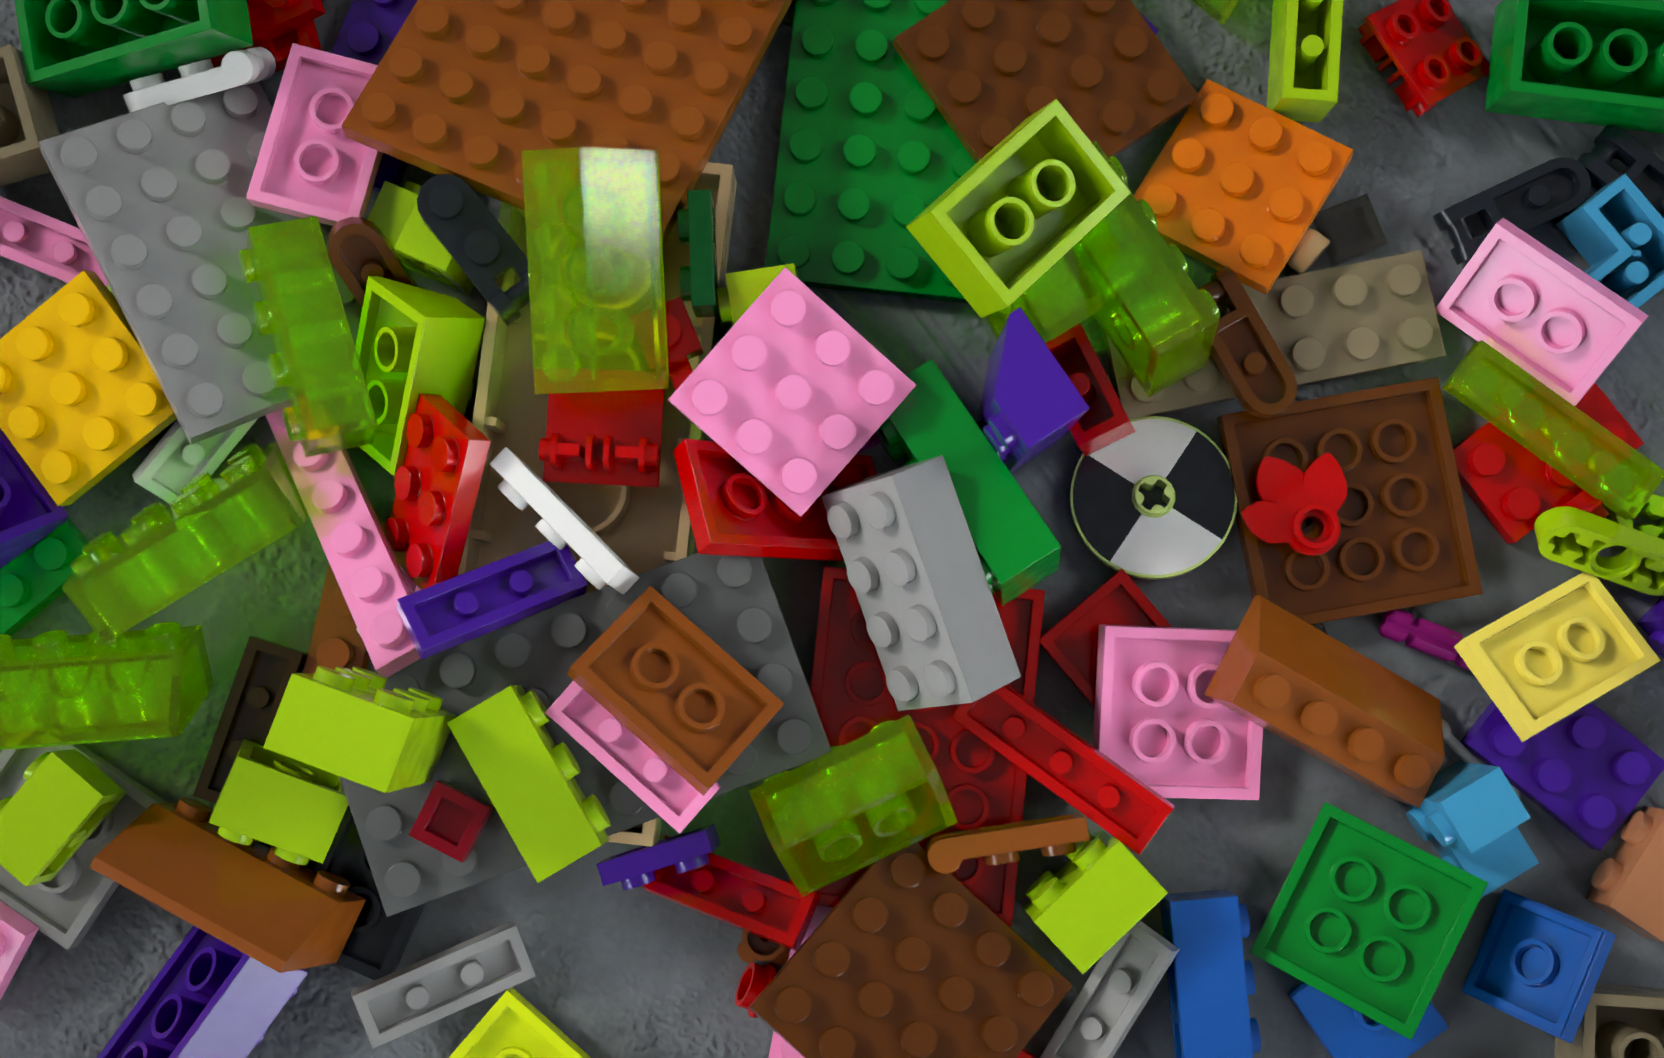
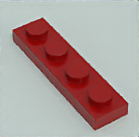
M1007 684L973 703L960 704L951 716L952 719L1138 855L1143 852L1174 809L1175 805Z

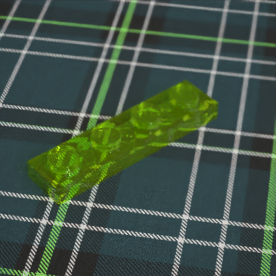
M1483 340L1472 345L1442 387L1594 498L1603 501L1605 506L1625 520L1636 518L1664 478V470Z

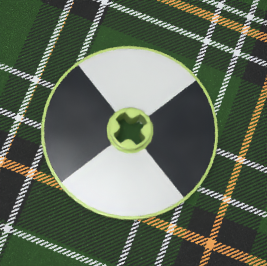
M1158 416L1130 419L1136 432L1088 456L1082 454L1079 459L1070 489V507L1074 525L1091 553L1108 567L1116 571L1123 569L1128 576L1141 579L1160 580L1177 577L1198 568L1208 561L1218 551L1230 533L1236 515L1237 498L1229 463L1214 441L1199 429L1185 422ZM1155 485L1160 486L1164 490L1161 499L1168 505L1164 508L1156 504L1151 510L1144 508L1142 503L1145 496L1139 490L1143 488L1150 491Z

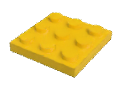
M87 270L80 272L0 339V428L57 506L71 505L177 419L118 302L96 272Z

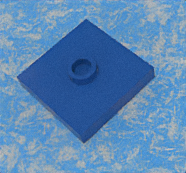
M1504 889L1461 992L1572 1044L1616 935Z
M1304 982L1287 993L1331 1058H1407L1449 1028L1431 1001L1412 1040Z

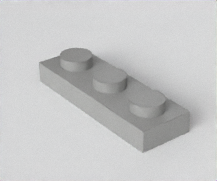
M1139 920L1100 958L1040 1058H1113L1180 949Z
M510 921L351 990V995L372 1049L536 976L514 921Z

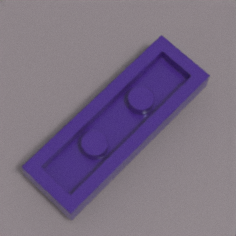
M550 541L399 598L397 599V610L422 660L559 605L564 601L581 596L586 593L588 584L584 576L574 566L576 561L568 545L559 550Z

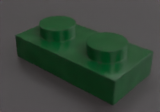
M711 190L687 191L688 209L678 210L680 245L689 244L690 266H680L682 301H691L696 318L719 317L715 203Z

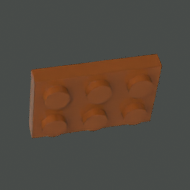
M651 585L571 665L567 673L573 681L703 796L784 705L777 696Z

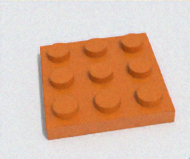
M1207 79L1198 93L1199 97L1190 105L1122 213L1123 221L1218 271L1224 267H1229L1241 283L1267 295L1351 161L1353 149Z

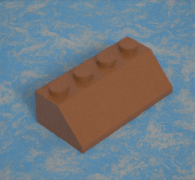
M1254 596L1204 695L1380 794L1419 808L1445 758L1440 699L1262 596Z
M181 797L178 803H152L94 856L89 867L279 973L337 963L366 899L348 890L351 884L343 877L327 871L315 873L302 865L286 861L274 854L275 846H272L270 849L255 841V839H253L251 845H242L221 837L217 833L219 826L209 823L210 815L213 811L212 808L202 802Z

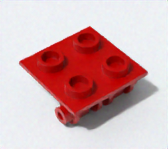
M1398 0L1368 15L1364 19L1366 22L1358 28L1362 35L1359 43L1365 47L1375 63L1389 55L1377 67L1379 72L1387 70L1394 64L1398 68V71L1386 80L1387 84L1390 86L1405 78V81L1397 86L1394 91L1405 106L1406 112L1413 110L1418 118L1433 109L1437 102L1489 74V64L1484 58L1481 48L1470 38L1453 13L1448 0Z
M550 367L546 438H541L539 443V460L544 461L543 481L659 488L666 373Z

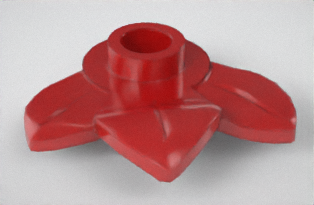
M1326 452L1314 460L1303 473L1298 467L1284 460L1265 456L1260 462L1256 476L1257 492L1261 501L1255 502L1241 511V516L1247 528L1255 537L1266 543H1288L1294 551L1302 555L1316 556L1331 550L1337 543L1341 533V523L1337 511L1344 503L1348 493L1347 482L1338 461L1331 453ZM1306 518L1313 519L1318 524L1319 532L1314 539L1308 538L1302 531V523Z

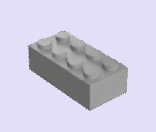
M943 455L869 476L821 496L827 512L829 527L835 534L847 568L848 580L857 595L867 623L868 635L875 645L886 676L887 688L894 698L898 711L973 703L1021 677Z

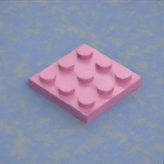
M785 267L672 394L668 401L801 517L914 389L916 384Z
M1099 624L1092 746L1164 798L1259 800L1263 727L1204 695L1237 630Z

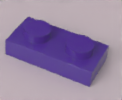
M715 823L660 840L653 847L641 846L609 856L596 865L603 886L620 881L624 891L656 880L654 870L674 864L676 872L683 873L710 863L707 853L717 849L721 842Z

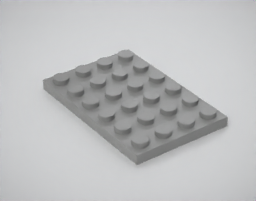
M259 82L241 85L169 106L162 102L39 141L40 151L191 445L349 382L362 307L342 280L328 256V235L333 226L251 205L246 199L273 109Z

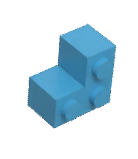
M1623 174L1595 192L1584 203L1555 224L1590 265L1584 272L1635 307L1639 308L1664 288V218L1626 174Z
M1458 761L1436 774L1419 808L1409 805L1411 810L1406 812L1412 828L1422 840L1431 841L1442 860L1488 882L1482 897L1539 863L1517 827L1531 817L1499 766Z

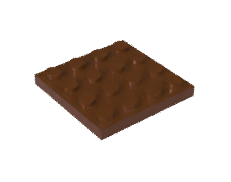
M950 0L896 36L893 42L896 51L975 163L979 162L1025 119L1055 99L1060 102L1103 158L1109 161L1192 105L1199 97L1131 0Z
M1438 377L1293 402L1285 411L1270 418H1258L1246 411L1224 414L1217 418L1223 453L1229 463L1237 498L1236 520L1252 600L1255 595L1262 596L1311 625L1483 594ZM1326 452L1331 453L1342 468L1348 492L1344 503L1337 511L1341 523V533L1335 546L1321 555L1306 556L1294 551L1288 543H1266L1255 537L1243 521L1241 511L1247 506L1261 501L1256 486L1257 470L1261 460L1265 456L1279 458L1298 467L1304 473L1319 456ZM1306 518L1302 523L1304 535L1314 539L1319 532L1316 521Z
M901 830L750 1004L749 1008L803 1058H1016L1073 985L951 873L941 874L935 871L930 866L927 851L904 830Z

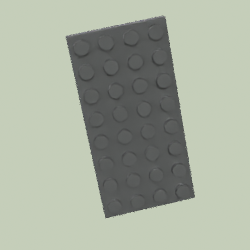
M696 553L638 574L639 579L624 595L608 585L600 590L597 589L564 601L559 605L421 660L420 658L389 676L384 687L392 691L394 688L408 691L409 687L439 696L444 699L440 709L454 713L458 717L510 685H522L526 693L534 690L546 709H548L572 683L573 680L567 675L571 665L651 585L784 703L777 714L717 780V783L722 787L713 797L832 754L762 557ZM553 719L544 724L555 745L564 742L576 759L581 773L574 776L585 797L593 794L603 806L611 824L604 829L607 836L660 817ZM451 730L431 782L383 793L340 777L387 917L528 866L495 807L467 861L462 863L409 836L436 780L442 779L493 805Z

